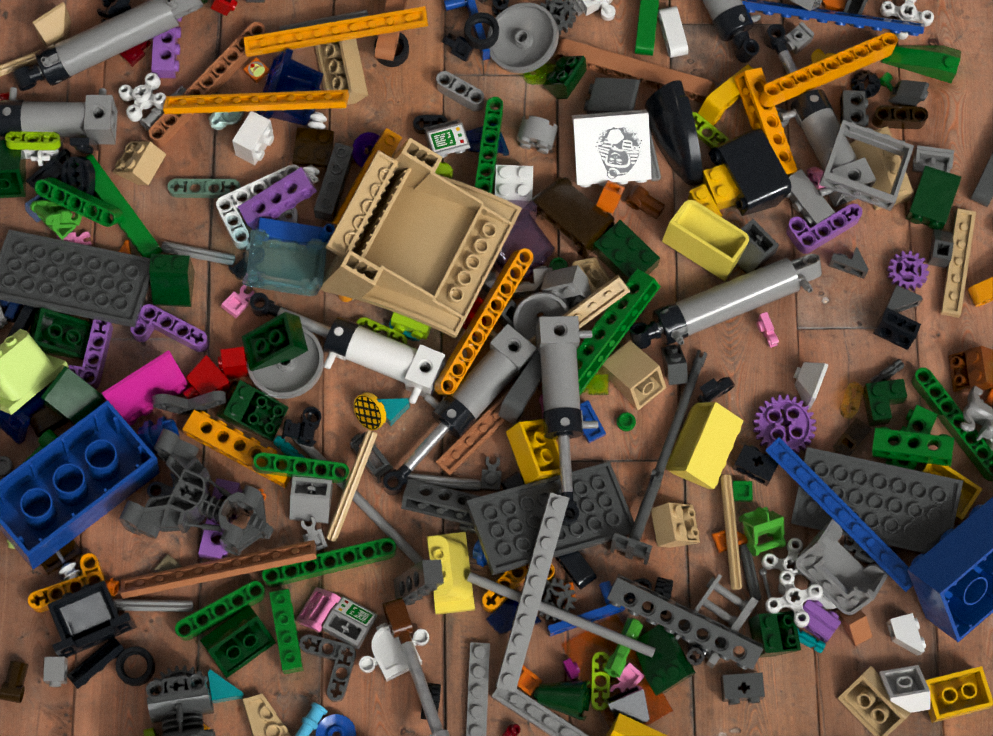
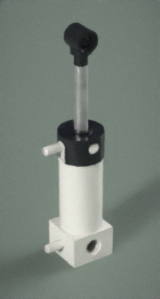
M256 293L250 298V307L255 316L268 317L271 315L277 317L284 312H288L300 317L302 328L325 337L324 351L329 354L323 365L324 368L330 369L335 357L403 382L405 383L406 390L412 392L408 400L411 404L416 403L419 395L423 397L427 394L433 395L435 390L434 383L445 366V354L421 344L418 349L339 316L335 319L332 326L328 327L274 305V301L269 300L263 293ZM259 302L265 303L261 308L255 307Z

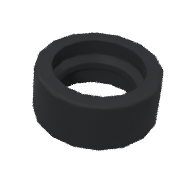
M483 12L470 16L465 22L464 36L467 43L471 47L480 50L489 49L495 45L499 36V25L494 16ZM477 23H486L492 27L493 31L489 38L477 39L472 36L471 28Z
M400 32L398 39L403 48L401 54L395 56L393 61L377 58L381 64L387 67H397L406 61L409 55V44L404 34ZM377 37L376 40H375L374 50H375V48H376V43H377L378 37Z
M139 646L129 647L119 654L115 669L124 683L130 686H141L152 678L155 672V662L152 655L146 649ZM140 655L146 659L147 670L141 677L131 678L125 673L124 663L129 656Z

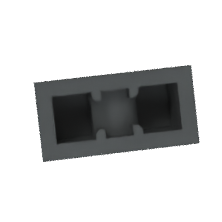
M763 672L722 675L720 678L722 701L728 702V705L740 704V701L747 700L749 704L760 703V700L765 697ZM741 685H743V688L747 689L744 694L742 690H738Z

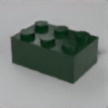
M621 220L593 244L592 252L613 273L619 275L625 284L637 268L649 275L659 265L660 257Z

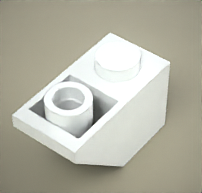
M913 613L895 617L886 622L892 642L917 656L925 652V640L923 637H920L918 631L920 629L917 618H914Z

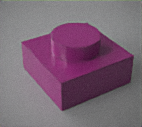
M571 658L563 661L562 665L569 680H578L580 669L577 663L572 662Z

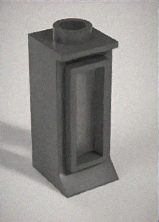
M366 432L363 434L358 433L351 439L350 448L356 456ZM374 444L365 467L379 484L381 477L393 471V466Z

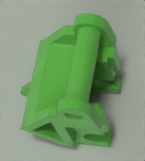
M46 199L34 201L30 205V209L37 213V216L62 240L80 224L82 215L75 213L74 218H71V210L67 208L62 210V206Z
M757 507L755 511L745 513L739 517V522L743 523L744 534L748 540L746 546L752 556H758L759 553L776 547L783 548L786 546V541L783 537L785 535L783 516L774 511L769 512L767 507ZM767 534V536H772L774 539L757 545L758 537Z

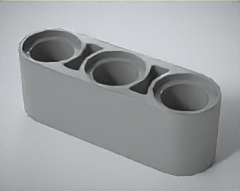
M442 71L437 74L436 88L440 93L472 111H480L483 108L484 93L480 89L450 72ZM441 81H448L449 83H447V84H441L440 82H441ZM459 89L464 90L463 93H458L456 91ZM478 98L480 101L474 102L472 99Z

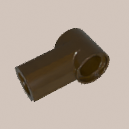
M18 661L10 662L6 681L3 682L0 689V700L15 703L22 702L28 664Z

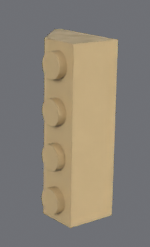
M356 39L315 45L324 90H348L349 98L347 105L355 104L368 96Z
M888 126L874 130L875 132L888 134L892 137ZM858 140L850 143L858 160L865 157L876 178L872 188L890 194L901 163L900 156ZM906 172L894 205L910 201L914 193ZM873 205L874 210L882 209L881 207Z

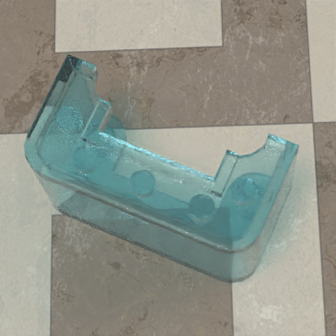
M252 230L247 239L242 284L249 287L285 293L316 296L323 285L326 258L325 247L327 243L322 242L320 239H311V241L303 246L298 242L286 243L281 242L279 239L269 240V234L265 230Z

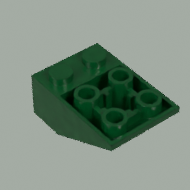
M237 380L231 383L226 393V403L220 406L216 416L234 426L273 441L289 407L242 380Z

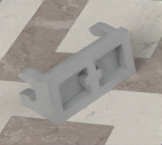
M917 145L913 154L912 171L922 172L926 165L950 173V169L953 167L954 150Z

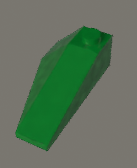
M896 45L892 55L882 59L881 63L952 83L961 59V51L944 45Z

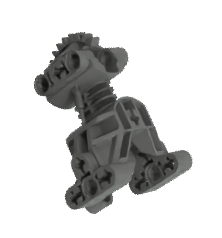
M163 429L154 448L158 451V457L166 462L167 467L171 470L170 476L173 480V487L161 482L149 484L147 494L150 498L145 507L128 500L119 517L123 527L133 534L139 536L144 534L154 539L157 538L160 531H181V533H187L191 527L223 532L220 538L223 549L236 556H240L244 549L259 538L270 539L274 529L266 523L265 502L261 491L245 485L242 493L230 494L223 487H219L212 481L208 470L196 458L199 448L181 440L176 433ZM210 484L215 486L219 490L218 492L227 498L224 502L222 499L218 500L215 496L211 497L209 492ZM159 488L162 490L158 496L152 495L154 489ZM233 514L236 516L244 514L250 517L244 529L229 523V519ZM207 517L209 520L213 519L216 523L219 522L220 525L204 523L200 525L199 523Z
M186 665L183 666L182 670L175 666V671L172 672L170 668H167L168 674L165 675L163 672H160L161 679L154 678V681L148 683L146 692L148 695L147 706L152 723L162 722L163 736H216L214 729L204 730L203 715L213 714L214 704L206 684L208 681L207 676H202L200 670L195 673L194 667L188 671Z

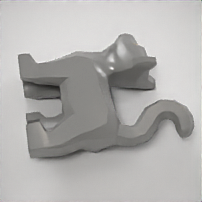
M974 386L967 397L968 404L963 411V419L966 423H960V427L964 431L970 432L974 431L975 423H977L982 428L976 440L979 441L981 438L993 439V406L991 408L988 404L984 403L983 399H980L979 395L983 394V390Z

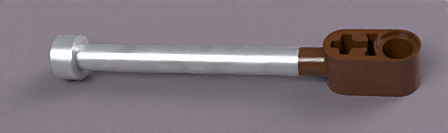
M398 598L385 602L382 605L393 638H399L432 733L430 736H450L448 730H443L410 633H413V626L403 598Z

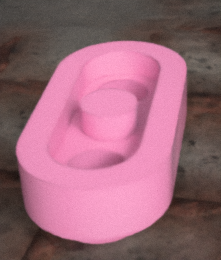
M817 167L808 168L807 176L817 189L824 188L819 185L823 175L822 169Z

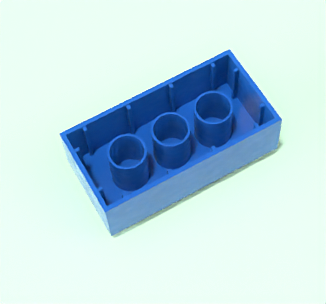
M107 400L0 480V531L34 570L160 473L158 459Z
M993 497L984 505L979 504L975 506L964 522L955 529L947 530L941 536L938 544L926 554L923 553L916 556L907 569L925 618L957 642L962 640L993 613Z

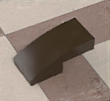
M855 418L834 444L833 448L842 455L851 456L872 429L858 418Z

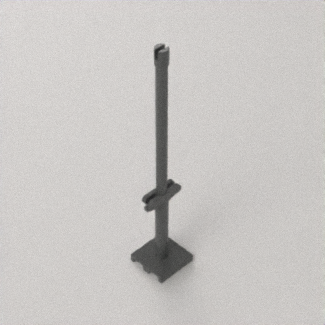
M701 350L696 351L688 376V383L685 384L656 467L652 470L650 481L630 536L628 538L614 533L612 539L611 553H614L615 549L625 552V558L631 560L633 556L642 558L645 565L648 564L652 546L640 542L658 490L661 487L666 465L701 368L704 366L707 357L706 352H704L702 358L699 357Z

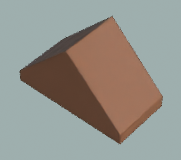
M840 610L835 611L854 646L873 637L867 617L861 610L853 615H846Z

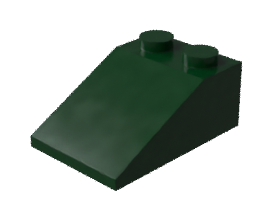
M41 307L34 312L29 335L45 354L84 360L93 323Z
M288 312L280 314L241 336L250 371L294 359L308 351L300 317Z
M659 624L637 639L639 642L656 648L653 657L636 651L645 678L656 696L666 693L696 673L674 635L665 631L664 626Z

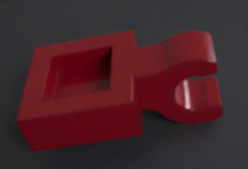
M149 40L119 55L133 67L145 56L143 50L150 46L151 42Z

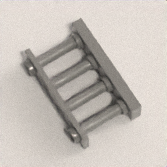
M719 574L716 579L714 577L710 579L706 585L709 589L694 611L698 612L704 606L729 623L728 626L738 632L759 601L753 597L749 602L746 599L744 601L719 584L722 578ZM712 591H717L740 607L739 610L742 612L739 617L731 616L707 598ZM687 620L681 627H688L690 622ZM676 632L675 634H673L676 636L675 639L677 640V642L680 639V637L682 638V635ZM717 638V642L720 643L719 645H723L726 643L725 638ZM713 650L711 652L706 651V658L709 659L706 665L713 669L720 659L719 653Z

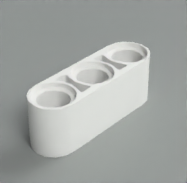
M677 6L658 9V19L669 58L688 55V45Z

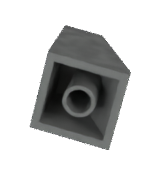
M596 78L594 84H590L588 94L591 97L590 100H586L584 111H587L586 114L634 110L640 80Z

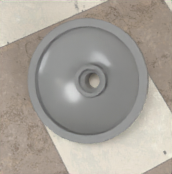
M548 292L533 293L525 297L516 307L513 315L514 329L527 340H530L536 335L535 327L539 319L538 313H543L541 317H556L564 315L569 309L566 303L555 294Z

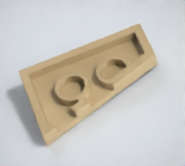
M263 694L242 700L253 736H291Z

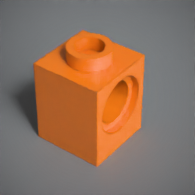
M608 180L596 206L604 212L613 214L625 188Z

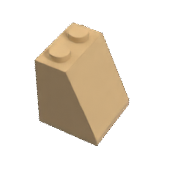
M631 340L621 346L613 355L609 356L602 365L605 375L637 411L667 388L660 366Z

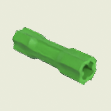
M628 618L621 634L637 640L643 625L634 618ZM618 644L614 653L610 656L604 671L611 677L620 678L631 649Z

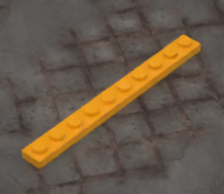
M423 6L244 37L245 54L247 57L426 27L429 26L426 7Z
M348 90L166 96L163 111L164 114L346 108L349 92Z

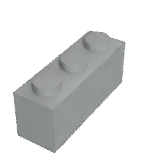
M802 169L789 177L792 188L786 198L791 200L794 209L802 214L804 221L809 227L817 225L835 213L824 197L819 195L817 188Z

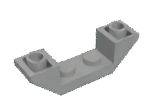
M540 266L533 269V284H530V282L519 283L510 299L525 298L539 292L542 288L546 272L552 271V268ZM489 272L482 286V289L486 292H489L496 280L495 272ZM501 285V292L504 294L505 287Z

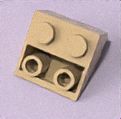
M131 141L126 145L122 157L116 162L113 173L137 185H149L166 154L150 141Z
M668 502L652 508L651 514L657 547L672 548L700 543L693 505Z

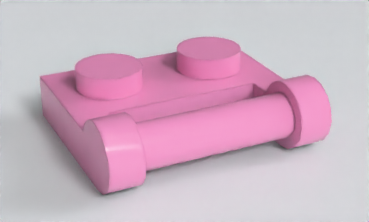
M316 587L295 621L320 632L323 628V622L335 603L338 604L341 598L330 591Z

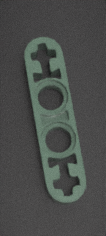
M172 179L167 186L169 194L175 198H220L230 193L231 185H235L236 189L241 188L240 183L235 179ZM197 184L200 186V190L192 192L190 187ZM213 184L219 186V190L214 193L209 191V187ZM175 185H179L178 190L175 192L173 188H175Z

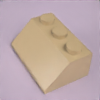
M872 666L838 697L844 706L874 736H888L911 714L890 701L880 675Z

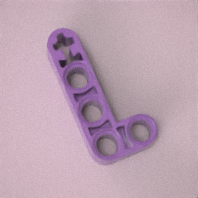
M850 204L812 228L801 217H793L789 221L786 233L801 253L808 254L855 226L862 215V208L858 204ZM833 222H839L841 226H835ZM796 225L800 230H794L792 226ZM818 231H823L826 235L822 236ZM803 240L809 241L811 245H805Z
M146 304L142 307L136 327H130V331L137 342L147 341L155 329L197 352H204L209 347V340L204 331L151 304ZM148 313H155L153 317L146 318ZM165 321L171 322L167 327L162 326ZM138 329H145L142 334H136ZM181 330H187L185 335H179Z
M95 319L93 320L82 367L68 366L71 371L85 382L88 377H95L88 384L97 389L101 382L113 325L110 322ZM97 341H103L101 346H94ZM92 359H99L96 364H90Z

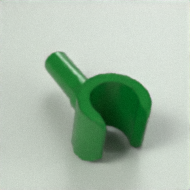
M886 72L880 78V83L892 92L893 86L890 82L893 77Z

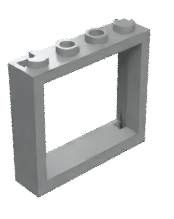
M843 120L837 131L819 185L891 211L896 202L914 145L905 143L904 140L892 138L888 134L875 132L871 128L856 125L854 122L851 123ZM843 135L902 156L890 194L830 172Z

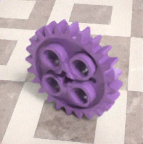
M779 395L777 401L774 397H771L770 403L764 401V407L760 406L758 408L760 413L755 414L754 417L757 420L753 422L754 425L758 426L753 430V432L759 433L756 439H762L760 446L766 444L768 448L776 440L772 434L778 433L781 435L782 440L797 455L800 452L799 448L805 451L806 445L811 444L810 439L815 437L812 432H815L817 427L812 426L815 424L816 419H810L814 413L807 412L809 405L803 407V400L797 403L796 397H794L791 401L789 400V395L785 399H782L781 395ZM780 410H783V411H784V424H785V426H788L786 432H785V427H784V426H781L782 423H783V417H782V413L780 412ZM788 412L795 413L797 418H790ZM769 415H776L778 421H772ZM791 431H798L800 437L793 436Z

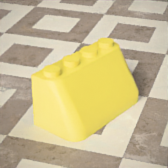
M687 200L669 222L662 242L723 281H726L747 247L749 236L746 232L694 200Z
M717 402L696 403L689 411L669 457L666 469L672 474L704 488L715 489L721 472L726 466L727 458L734 447L736 437L741 431L743 420Z

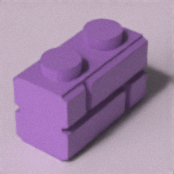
M807 600L803 605V609L808 613L810 620L809 624L804 628L826 644L841 624V621L838 620L839 616L833 611L827 612L823 609V604L818 600ZM803 617L798 618L800 621H805Z

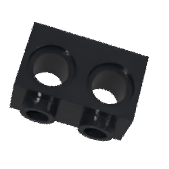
M886 308L879 318L873 334L908 350L916 339L921 324Z

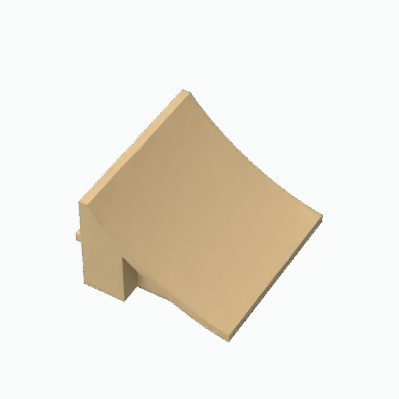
M409 138L392 157L379 150L376 152L325 247L337 255L319 289L393 311L455 338L467 318L522 208L479 188L436 174L435 171L443 157Z

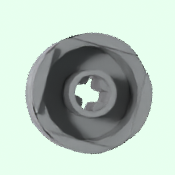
M524 116L516 139L523 149L530 150L533 147L542 154H548L549 150H552L558 126L556 124L553 126L549 125L550 121L544 118L529 116V119H526Z

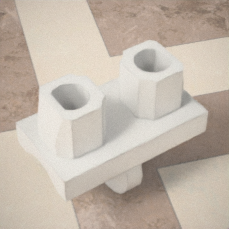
M32 139V140H29L28 142H36L37 140H36V139ZM59 149L23 150L25 158L31 159V161H38L39 166H44V161H50L51 158L59 153Z

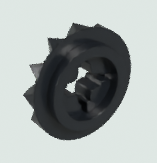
M861 70L854 75L851 87L853 91H865V98H870L879 92L881 83L876 73H872L869 70ZM867 78L869 80V84L866 87V89H864L865 86L862 82H864Z

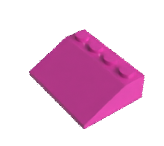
M168 350L108 388L102 394L105 400H108L131 426L142 415L146 416L153 411L152 396L157 394L179 395L186 390L188 383Z

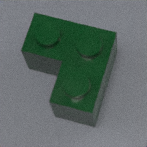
M904 379L865 384L862 393L869 427L888 424L892 419L890 405L904 403L907 398Z

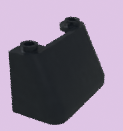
M761 129L750 130L712 148L708 153L715 165L725 164L740 192L736 198V207L742 216L776 207L791 191L790 179Z

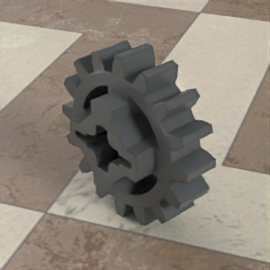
M545 0V4L540 3V6L547 9L555 19L559 35H561L562 30L567 33L568 27L573 28V22L576 21L574 5H568L569 0Z
M553 578L552 583L546 580L541 601L571 613L569 610L576 608L572 605V602L577 601L575 597H572L576 592L569 590L571 585L568 583L564 586L565 581L562 579L559 583L556 578ZM558 587L565 591L557 592L554 588ZM553 594L559 598L557 599V606L552 602ZM567 601V605L563 609L564 602ZM540 612L539 615L543 617L545 613ZM546 614L545 619L549 621L553 616ZM553 617V621L557 622L558 619Z

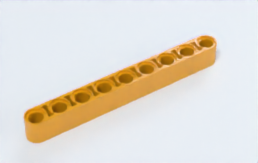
M890 32L881 34L768 82L761 93L760 103L765 107H773L889 57L893 53L898 38Z
M519 249L510 255L437 377L434 389L438 394H452L458 388L531 265L533 253L529 249ZM520 254L524 256L523 262L520 260ZM511 269L515 273L514 278H512L510 275ZM501 285L505 287L504 294L501 292ZM492 301L496 304L495 310L491 307ZM482 317L486 319L485 326L482 324ZM473 333H475L477 336L476 342H474L472 339ZM463 349L467 351L466 358L462 355ZM454 365L458 368L457 374L453 373ZM444 381H446L448 384V389L446 391L443 389Z

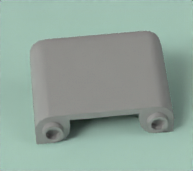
M832 519L826 523L796 560V567L813 584H819L823 589V594L842 613L853 615L875 599L888 574L878 564H870L864 568L838 542L843 531L840 525Z

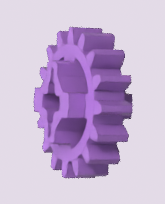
M904 251L901 252L900 256L895 254L894 259H891L889 262L891 266L887 268V271L891 272L887 277L893 278L891 284L897 283L899 287L902 286L906 290L910 288L912 292L915 291L916 286L920 289L923 285L922 283L927 281L926 277L929 274V271L926 270L928 264H923L925 258L919 259V253L913 256L912 251H909L908 255Z

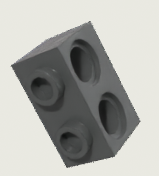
M843 90L840 97V124L843 120L852 123L854 121L851 118H856L858 122H854L856 125L864 128L868 126L869 116L866 115L868 98H865V91ZM851 101L857 102L858 105L852 104Z

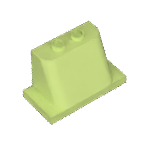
M22 329L7 337L0 345V410L11 415L52 382L65 366L69 368L66 361L45 354L29 333Z

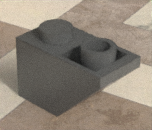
M901 80L893 86L888 101L896 106H917L919 102L927 98L929 83Z
M933 229L928 265L947 268L952 258L954 245L952 232Z
M680 345L662 347L661 353L668 384L688 383L687 362Z

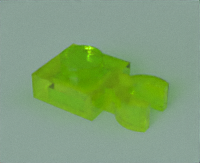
M595 375L582 393L589 390V395H609V375Z

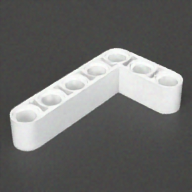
M297 165L284 167L218 198L216 206L219 216L236 248L244 250L251 243L248 230L239 215L241 212L238 206L256 196L257 193L255 192L257 190H265L272 186L274 182L280 181L299 169ZM241 197L247 198L243 202L238 201ZM224 205L230 206L228 209H221ZM233 220L238 221L235 225L229 224ZM240 236L246 237L243 241H238L237 238Z

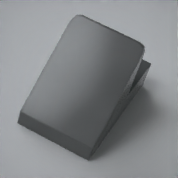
M857 247L851 259L844 254L834 253L829 263V266L863 279L868 272V267Z

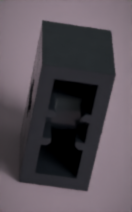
M745 444L732 469L768 486L778 463L768 453L765 455L757 447ZM756 461L760 462L758 467L754 465Z

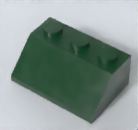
M250 605L200 640L226 678L276 643Z

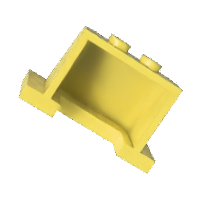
M466 532L427 536L430 560L441 559L444 584L437 587L433 594L435 614L475 610L472 583L467 581L470 574Z

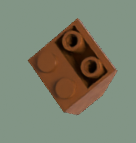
M978 346L948 356L953 392H970L974 386L982 390L993 388V349Z

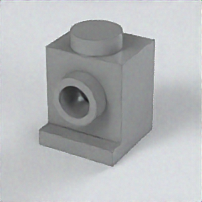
M801 21L796 28L785 36L787 41L785 45L789 51L797 54L812 42L814 33Z

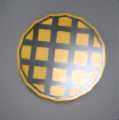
M366 392L355 398L354 412L358 421L365 428L377 430L386 421V411L382 402L379 403L374 394Z

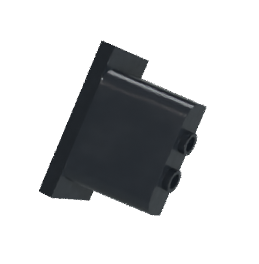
M104 580L94 585L87 584L81 587L80 591L66 593L61 596V599L47 604L62 640L52 645L59 657L65 656L68 658L110 640L113 636L117 637L137 628L135 621L129 613L120 616Z

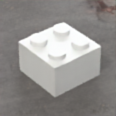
M253 111L249 113L232 140L236 156L253 165H256L258 160H262L265 154L264 150L274 140L271 120Z
M496 165L495 195L522 209H529L533 193V166Z

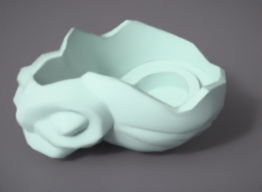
M244 111L213 112L208 118L211 128L221 130L227 125L238 123L242 119Z

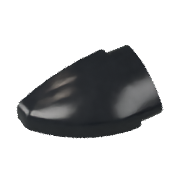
M672 81L658 89L648 98L645 103V109L649 113L651 133L662 155L686 184L694 186L703 182V168L696 126L689 98L685 94L682 81Z

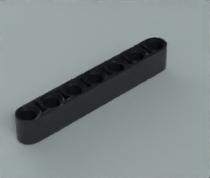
M516 471L503 480L501 485L504 490L525 485V482L520 473ZM579 551L555 557L580 590L597 579L596 574Z

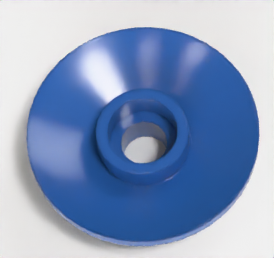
M332 714L325 717L316 729V736H333L335 732H339L340 736H356L353 722L340 714Z

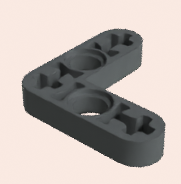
M212 391L191 399H184L169 394H157L152 396L154 408L180 415L192 414L193 410L200 412V410L204 411L225 404L226 395L224 391Z
M304 635L299 641L300 648L304 653L335 661L327 695L333 702L342 701L346 695L356 659L354 647L314 635ZM311 639L312 644L318 645V641H321L319 652H315L316 647L313 646L306 649L303 643ZM325 644L333 646L331 654H324L322 652V647ZM349 649L350 653L353 655L348 656L346 662L347 664H350V666H347L345 664H338L339 661H344V655L341 653L346 652V650ZM339 668L347 670V676L343 679L336 676V671ZM334 680L339 683H345L344 686L340 684L339 691L342 694L337 695L336 698L331 693V690H335L337 686L336 683H333Z

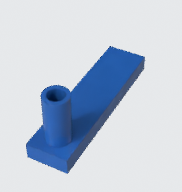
M444 0L446 11L467 6L469 16L478 13L475 0ZM482 23L475 24L473 29L476 38L486 39ZM490 49L480 50L483 60L490 59Z
M260 217L258 219L257 238L325 248L335 227L330 223L324 227Z
M610 581L599 584L606 606L578 615L579 617L594 622L625 610L623 606L619 608L609 603L610 600L607 599V596L612 587ZM560 621L549 625L547 631L551 637L577 628V626Z

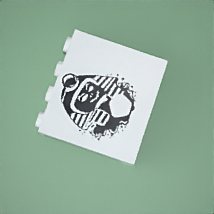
M646 109L572 115L576 165L575 181L577 185H580V187H591V184L605 186L608 180L617 182V184H627L628 181L644 183L652 179L649 113Z

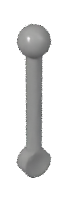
M761 568L759 573L763 578L767 597L769 599L771 597V593L766 577L767 570ZM772 603L770 606L774 608L775 604Z

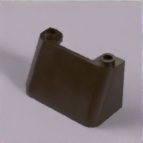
M566 177L556 179L529 203V213L535 218L540 215V219H546L572 241L571 245H576L580 249L578 254L584 259L592 252L593 244L615 225V219L610 213L602 211L572 186L571 181Z

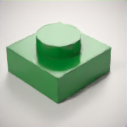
M733 481L734 502H752V481Z

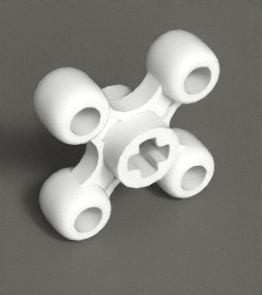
M904 0L905 3L902 6H896L891 1H885L880 7V14L883 17L895 16L898 20L917 21L923 23L924 27L930 26L934 20V14L931 11H917L914 5L917 0ZM901 31V33H895L900 40H904L909 36L908 32Z
M151 72L145 76V85H139L132 89L130 85L125 84L120 86L118 90L119 96L123 101L129 102L134 100V104L128 106L126 110L128 118L133 122L141 120L143 109H149L154 105L157 109L163 110L166 95L161 92L153 94V90L158 89L161 85V80L156 73Z
M798 538L790 539L787 543L788 555L784 559H779L772 553L765 554L761 560L763 568L767 570L778 569L781 572L789 570L793 572L794 576H805L796 567L798 554L803 548L802 541ZM792 544H796L798 548H793ZM770 559L772 564L767 563L766 560ZM787 565H794L793 569L787 568ZM786 576L784 580L788 581L790 578ZM779 583L778 591L780 594L784 595L786 591L784 587Z
M784 570L779 575V583L785 588L786 592L781 598L770 597L765 604L766 610L769 613H778L782 608L787 607L794 612L795 625L800 628L806 627L809 624L810 617L804 611L803 603L807 600H819L822 597L823 589L819 584H811L807 589L800 590L794 585L795 577L793 572ZM787 576L790 578V580L786 581L784 580V577ZM812 590L818 591V594H813ZM793 595L797 596V600H795V602L791 601V597L793 598ZM774 603L777 606L773 608L770 604ZM803 617L805 621H800L798 618Z

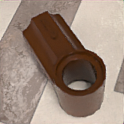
M635 185L625 200L626 204L632 209H640L655 219L660 216L665 207V204L650 196L648 191L639 185Z

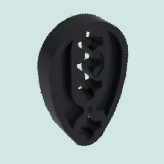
M83 156L68 158L61 168L62 182L93 196L95 191V169L93 164Z

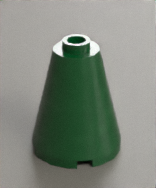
M589 680L542 683L539 687H536L534 698L545 707L584 721L587 716L583 714L584 711H589L591 688H587V685L591 684Z

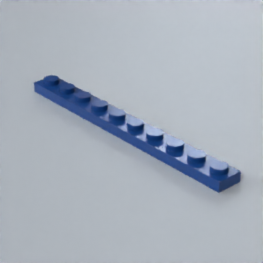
M742 0L743 5L751 13L758 10L763 11L765 15L779 13L781 17L791 18L793 15L799 16L801 20L814 18L817 19V22L821 23L835 21L836 25L845 26L848 23L853 24V27L856 28L869 26L872 30L882 31V28L890 29L892 33L904 31L908 32V35L919 36V34L924 32L923 23L818 8L809 11L802 6L762 0Z
M778 437L765 451L907 592L913 586L907 571L909 567Z

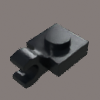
M448 33L442 40L444 44L452 47L450 53L465 62L469 60L474 48L467 43L464 37L459 36L456 39L454 35Z

